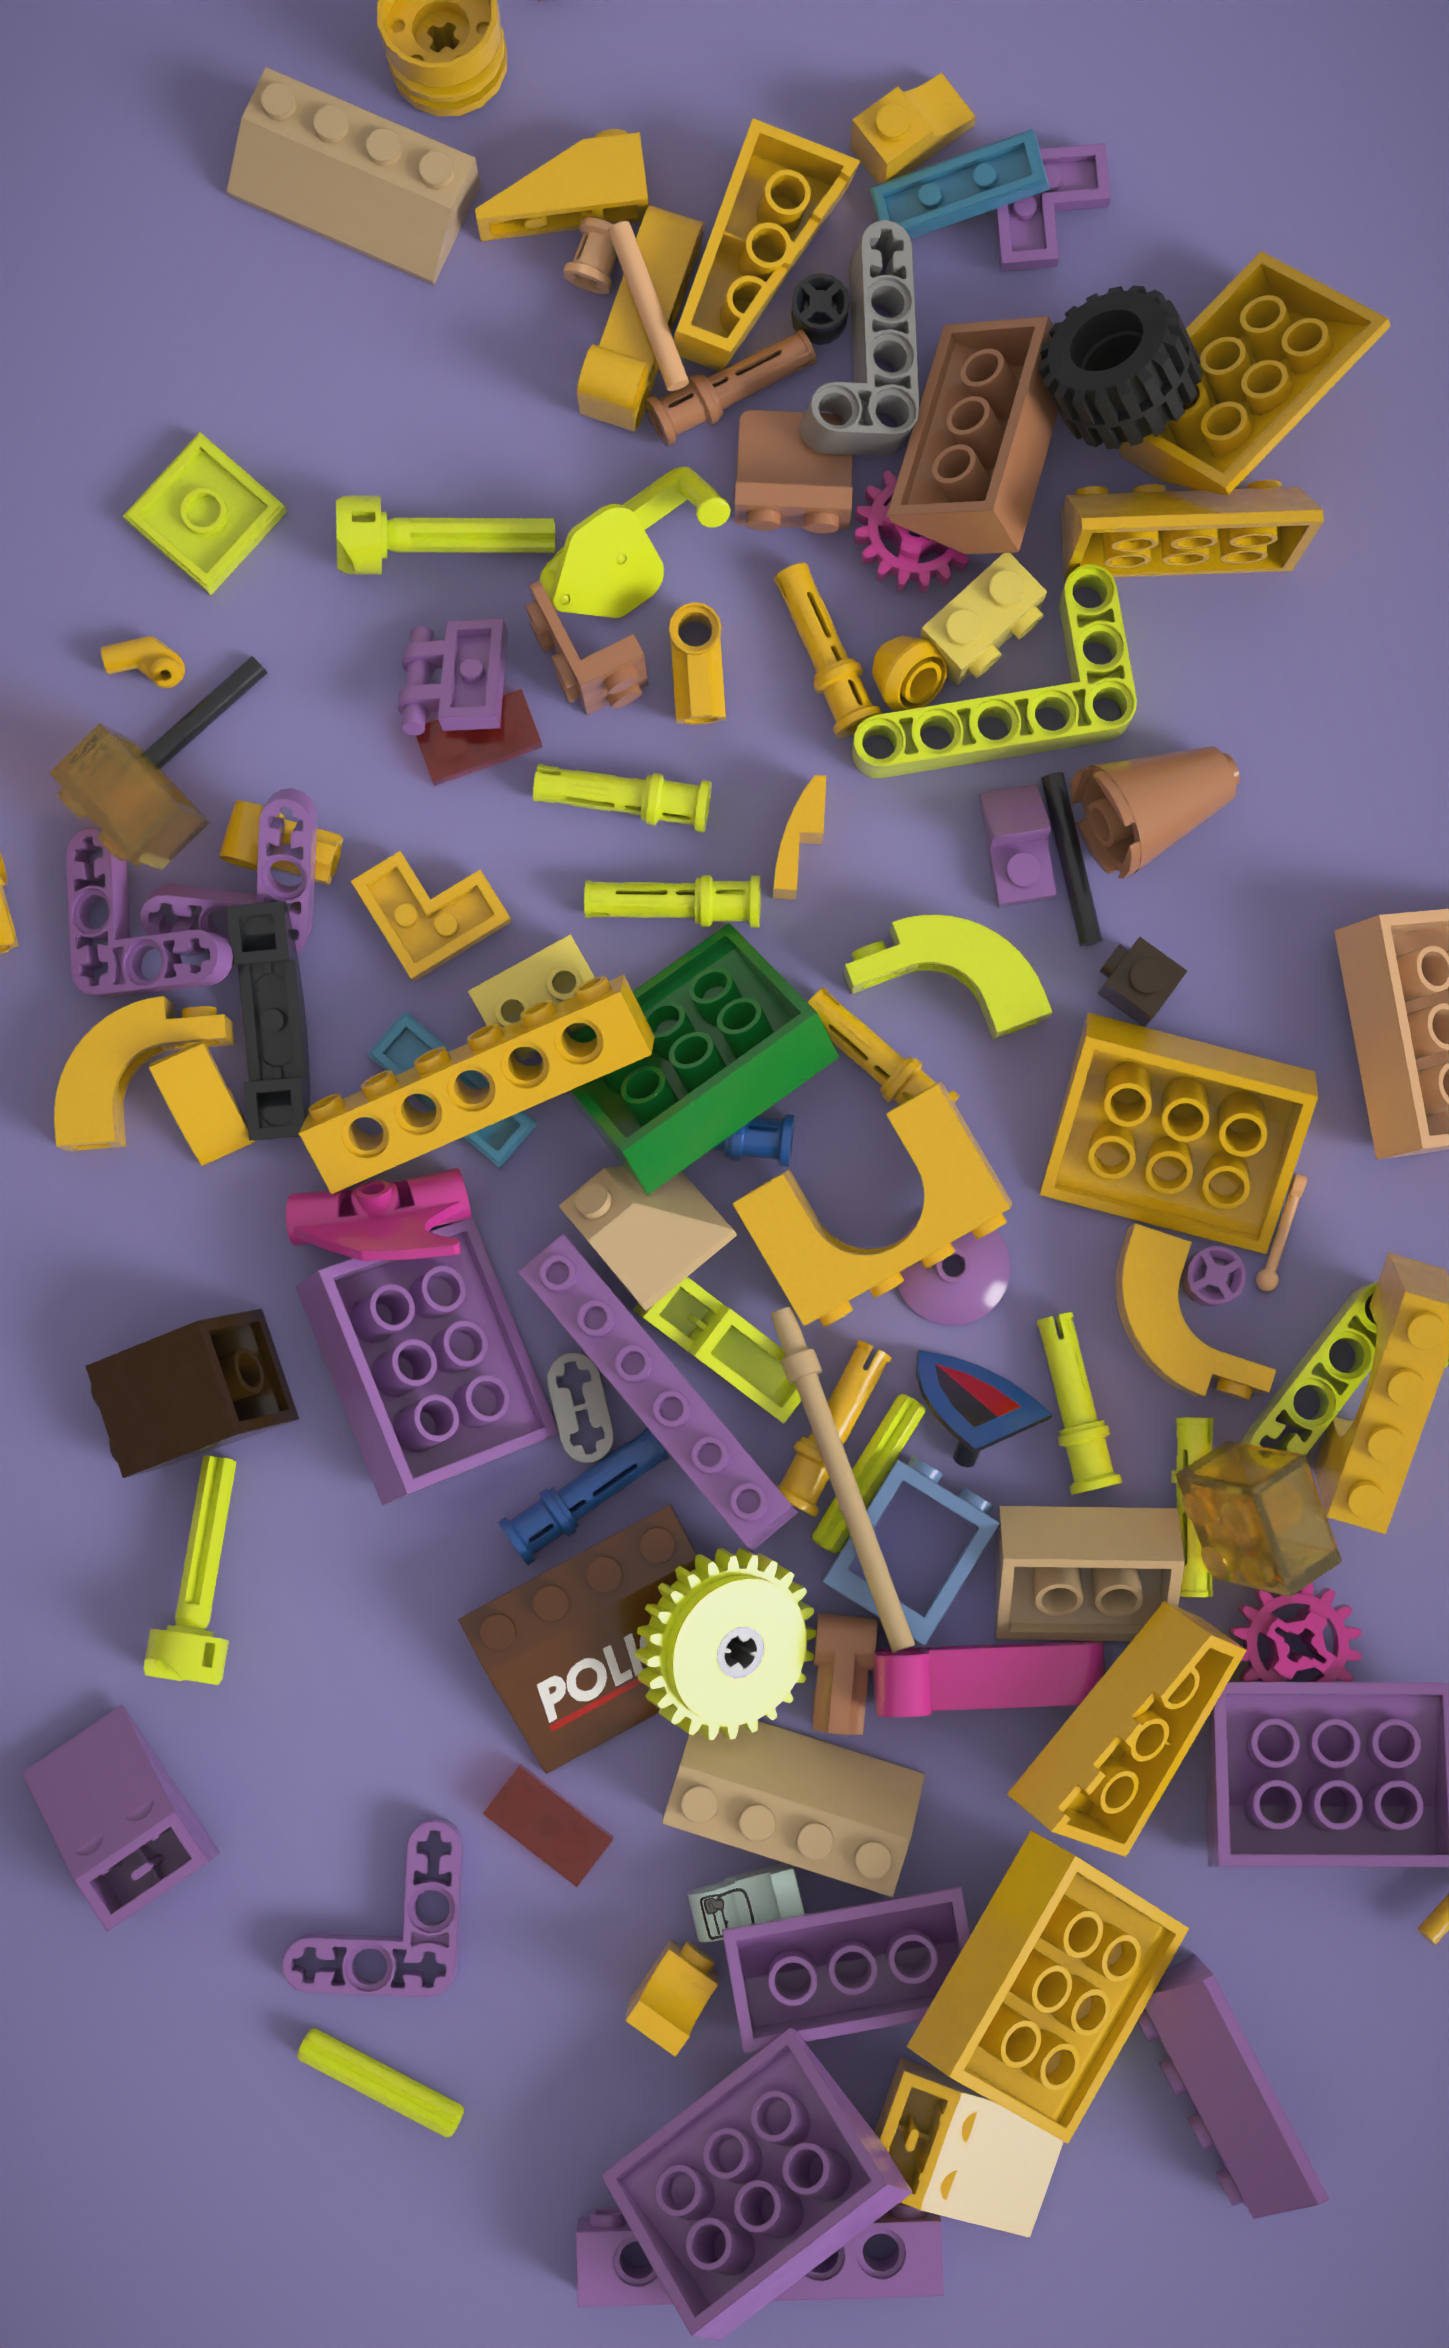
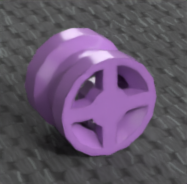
M1211 1246L1195 1252L1186 1260L1181 1274V1282L1185 1293L1192 1301L1202 1306L1214 1307L1232 1301L1241 1293L1246 1284V1269L1242 1259L1236 1252L1222 1246Z

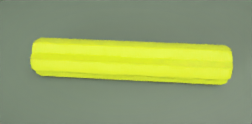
M906 1394L897 1396L852 1469L866 1508L925 1414V1407ZM835 1496L812 1533V1540L830 1553L836 1554L841 1550L850 1534Z
M318 2029L309 2030L298 2049L297 2058L299 2061L444 2137H451L455 2133L463 2117L464 2108L461 2104Z

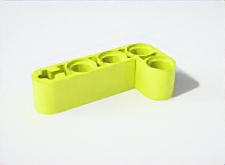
M1377 1283L1360 1287L1349 1296L1247 1430L1241 1441L1240 1454L1243 1463L1250 1471L1265 1476H1283L1291 1473L1304 1459L1370 1372L1376 1348L1377 1328L1376 1324L1367 1318L1365 1303L1368 1297L1374 1293ZM1337 1340L1348 1342L1355 1352V1362L1352 1368L1345 1373L1336 1370L1329 1359L1330 1349ZM1449 1357L1445 1368L1449 1365ZM1303 1386L1314 1389L1320 1399V1408L1317 1414L1308 1420L1300 1417L1293 1405L1296 1392ZM1277 1416H1279L1285 1424L1276 1422ZM1287 1425L1302 1431L1300 1437L1297 1433H1286L1278 1443L1277 1450L1283 1455L1280 1461H1262L1266 1452L1260 1445L1262 1438L1276 1439Z

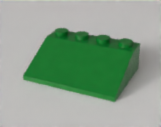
M728 923L632 991L655 1036L652 1054L567 1091V1093L624 1168L646 1194L649 1195L839 1058V1055L818 1013ZM585 1025L569 1037L577 1042L586 1043L594 1040L597 1035L589 1025Z

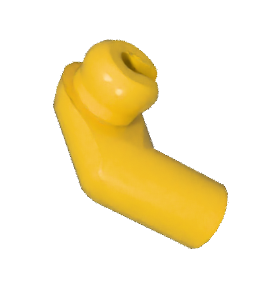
M145 636L101 647V656L108 675L137 668L151 679L156 686L163 689L176 686L184 677L185 665L180 655L153 636Z

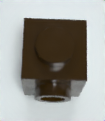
M1139 937L1130 949L1119 944L1099 971L1108 979L1097 994L1145 1027L1155 1017L1185 976L1187 970L1142 937Z

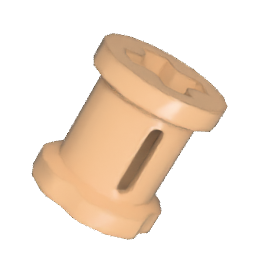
M592 217L582 219L579 227L582 234L581 241L573 262L566 263L563 270V277L567 281L595 294H609L612 287V280L609 276L617 254L608 229L614 224Z

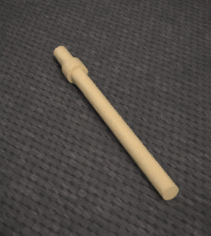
M790 1306L771 1313L770 1316L785 1354V1358L781 1360L788 1383H795L892 1653L914 1646L915 1642L820 1384L818 1374L822 1372L817 1355L814 1349L807 1348L793 1307Z

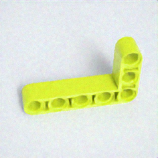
M1085 564L1077 567L1069 574L1060 595L1059 613L1072 683L871 716L858 725L854 734L852 759L855 767L863 775L870 778H887L1108 742L1118 738L1125 732L1136 711L1137 698L1118 591L1113 576L1101 566ZM1080 587H1090L1100 595L1102 604L1095 608H1085L1075 601L1073 591ZM1092 642L1103 644L1109 649L1112 660L1103 665L1094 664L1085 657L1083 647ZM1101 698H1109L1115 701L1121 709L1122 717L1115 721H1105L1099 718L1093 709V702ZM1045 707L1054 708L1063 715L1065 726L1056 731L1044 729L1038 724L1035 713ZM986 717L999 718L1006 724L1008 735L999 740H990L980 733L978 722ZM939 726L949 733L951 743L943 749H932L922 742L920 733L927 727ZM882 735L892 742L895 751L889 757L875 759L865 752L862 745L863 742L871 736Z

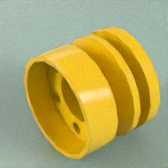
M378 0L377 26L382 44L386 50L389 69L400 95L413 107L437 117L462 116L484 106L499 91L507 73V46L501 27L497 0Z

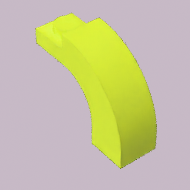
M919 915L893 921L889 932L895 946L886 949L884 941H879L859 948L851 953L854 961L845 964L843 974L851 994L917 971H936L949 975L964 984L976 998L992 1040L1043 1022L1052 1014V1009L1038 976L1020 951L993 930L959 917Z

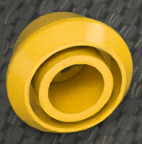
M903 635L895 637L880 646L874 656L872 675L886 705L897 712L928 705L938 695L945 683L947 663L940 651L930 640Z

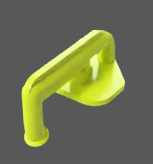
M684 466L674 468L623 505L609 504L601 507L573 527L567 535L564 547L545 565L539 580L552 605L560 612L611 618L623 617L653 596L663 581V563L645 530L686 500L697 508V520L703 526L711 528L721 526L730 516L731 510L728 502L721 498L716 490L692 468Z

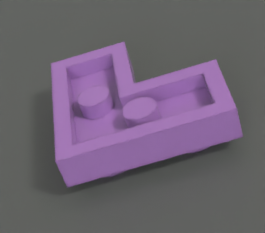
M1106 143L1040 149L1050 190L994 209L1000 272L1057 267L1059 251L1055 212L1105 208L1109 206L1111 194Z

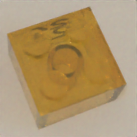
M101 723L49 772L62 786L56 793L59 799L79 818L83 819L87 816L95 824L99 825L102 831L96 837L102 845L120 861L127 858L136 867L143 863L162 870L210 823L169 777L147 757L133 739Z
M1226 1441L1175 1474L1183 1495L1182 1505L1184 1511L1193 1522L1202 1547L1201 1557L1203 1563L1213 1579L1291 1597L1342 1562L1304 1454Z

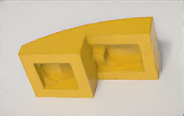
M814 775L791 813L779 848L775 868L773 899L796 900L799 843L822 844L827 775Z
M204 1040L150 1063L149 1069L201 1166L255 1142V1140L249 1141L247 1122L231 1089L227 1088Z

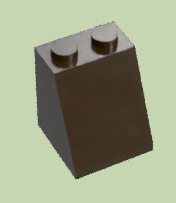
M262 1309L198 1320L85 1366L91 1382V1394L100 1409L110 1439V1451L118 1463L122 1478L157 1470L299 1419Z

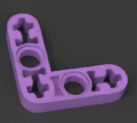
M290 788L281 789L273 793L266 802L259 819L257 894L176 884L161 885L151 892L141 909V926L147 935L194 929L219 934L229 943V933L220 931L212 922V911L218 908H226V906L286 901V903H292L288 911L292 928L294 929L297 953H299L305 946L313 926L317 810L312 799L304 792ZM283 807L291 808L293 818L301 820L297 822L291 834V844H281L285 835L284 819L276 816H279ZM282 860L294 863L301 871L302 881L295 886L281 885L272 876L271 865ZM164 903L172 905L173 914L179 915L175 924L166 923L165 914L159 912ZM197 906H201L202 911L198 919V928H194L197 917L192 916Z
M93 828L80 830L71 838L66 851L70 962L72 979L78 990L87 995L117 998L211 986L220 983L228 975L232 967L233 953L230 944L219 934L193 929L130 938L127 856L124 844L114 834ZM99 847L102 848V858L96 859L94 865L90 864V854H95L98 852ZM100 879L104 880L106 884L104 888L90 886V882L100 883ZM104 898L109 908L108 918L100 928L94 929L89 920V910L97 899ZM92 940L108 941V945L97 944V947L92 946ZM156 948L161 954V970L155 978L147 980L142 973V960L149 950ZM204 948L210 951V959L201 962V966L182 963L180 955H200L204 952ZM104 962L108 963V973L100 975L99 979H95V969L102 967Z
M432 1818L419 1824L409 1837L406 1857L403 1937L320 1933L303 1935L296 1939L284 1954L282 1969L287 1982L296 1990L307 1993L432 1997L446 1991L453 1982L458 1968L463 1841L458 1828L448 1820ZM433 1830L440 1831L441 1841L451 1843L452 1850L444 1852L439 1860V1875L451 1872V1882L439 1878L424 1879L422 1881L416 1880L417 1871L427 1874L430 1870V1854L428 1851L420 1850L419 1842L427 1841ZM435 1890L445 1895L450 1908L446 1919L432 1924L425 1922L419 1917L416 1911V1901L418 1896L425 1891ZM307 1947L316 1948V1958L335 1960L338 1957L337 1947H345L347 1951L342 1963L344 1981L334 1979L338 1967H322L316 1972L314 1978L306 1977L305 1967L296 1966L295 1959L301 1958L306 1953ZM371 1948L378 1950L386 1959V1974L378 1981H365L355 1972V1956L363 1949ZM396 1949L407 1951L403 1963L422 1962L426 1952L435 1953L436 1963L446 1965V1972H439L434 1983L425 1982L424 1972L405 1970L402 1975L404 1983H395L394 1978L399 1965Z

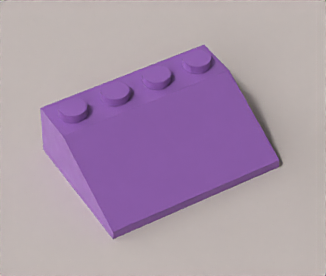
M473 1217L429 1232L459 1239L461 1252L457 1255L410 1260L362 1261L352 1258L318 1270L295 1286L382 1505L559 1434Z
M1228 1682L1210 1712L1206 1802L1208 1867L1449 1868V1683Z
M791 2027L601 2175L690 2335L721 2341L912 2193L911 2188L881 2140L797 2031Z

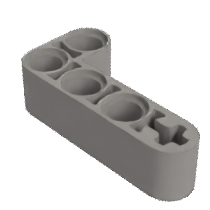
M883 220L876 221L867 227L850 261L854 383L831 382L822 385L812 396L801 418L799 428L801 437L809 448L818 453L860 456L892 455L900 450L918 420L919 389L912 243L909 234L902 226L896 222ZM882 264L887 265L883 275L878 276L882 269ZM879 305L885 307L891 312L893 317L887 318L879 315L872 306ZM874 360H886L894 367L896 372L883 371ZM819 412H832L838 416L842 425L835 426L827 423L820 416ZM883 413L891 416L898 424V427L891 428L885 426L879 421L876 414Z

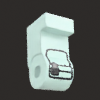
M786 1863L727 1877L724 1881L702 1886L687 1893L699 1942L723 1940L722 1929L805 1914L794 1866Z

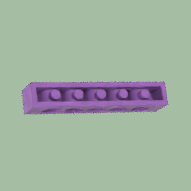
M564 1234L559 1236L518 1271L751 1551H754L798 1513Z
M898 2203L773 2301L944 2296L940 2215ZM604 2207L589 2211V2217L578 2219L576 2229L578 2307L673 2304L650 2263L644 2266H634L623 2257L622 2250L629 2243L636 2242L637 2239L619 2208ZM876 2234L889 2235L897 2243L894 2251L889 2256L881 2259L869 2256L863 2250V2247L871 2236Z

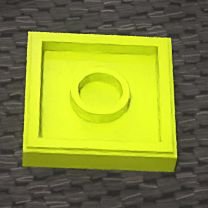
M199 432L128 509L123 517L128 524L209 595H212L287 513V510L279 500Z

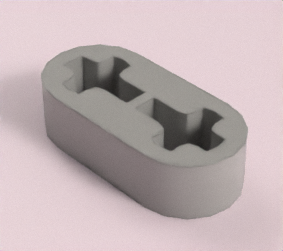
M566 1353L558 1357L551 1364L547 1374L548 1389L560 1440L565 1452L572 1459L582 1463L596 1462L603 1459L611 1451L615 1441L613 1423L601 1373L588 1356L580 1353ZM576 1362V1366L580 1371L589 1370L591 1374V1381L582 1384L585 1404L576 1406L570 1388H560L558 1385V1377L566 1374V1364ZM584 1410L588 1412L591 1426L593 1428L602 1427L604 1430L605 1438L596 1442L597 1451L592 1454H587L583 1445L574 1446L571 1441V1435L580 1431L577 1412Z

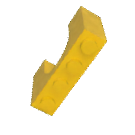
M942 1081L886 1113L921 1175L924 1187V1205L921 1217L914 1229L901 1240L880 1248H860L840 1241L822 1225L790 1169L739 1197L732 1203L803 1326L816 1319H819L823 1327L830 1325L854 1310L849 1302L851 1299L867 1290L870 1291L873 1298H876L904 1281L900 1271L918 1261H921L923 1267L927 1269L955 1252L951 1242L972 1231L977 1240L1007 1223L1002 1213L1011 1209L1012 1201Z
M1390 1252L1387 1254L1369 1306L1376 1323L1377 1339L1373 1364L1362 1402L1354 1421L1335 1416L1329 1424L1313 1468L1326 1517L1382 1534L1387 1532L1449 1357V1274L1447 1270Z

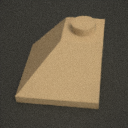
M624 1166L603 1168L558 1205L645 1311L737 1236L732 1227L682 1171L647 1195Z

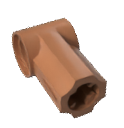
M818 1612L813 1666L818 1667L816 1690L814 1689L812 1730L841 1735H863L868 1672H873L874 1668L873 1652L876 1651L877 1618Z

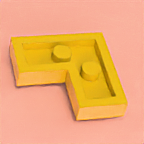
M401 851L351 880L354 888L413 982L512 922L481 869L432 899L427 895Z

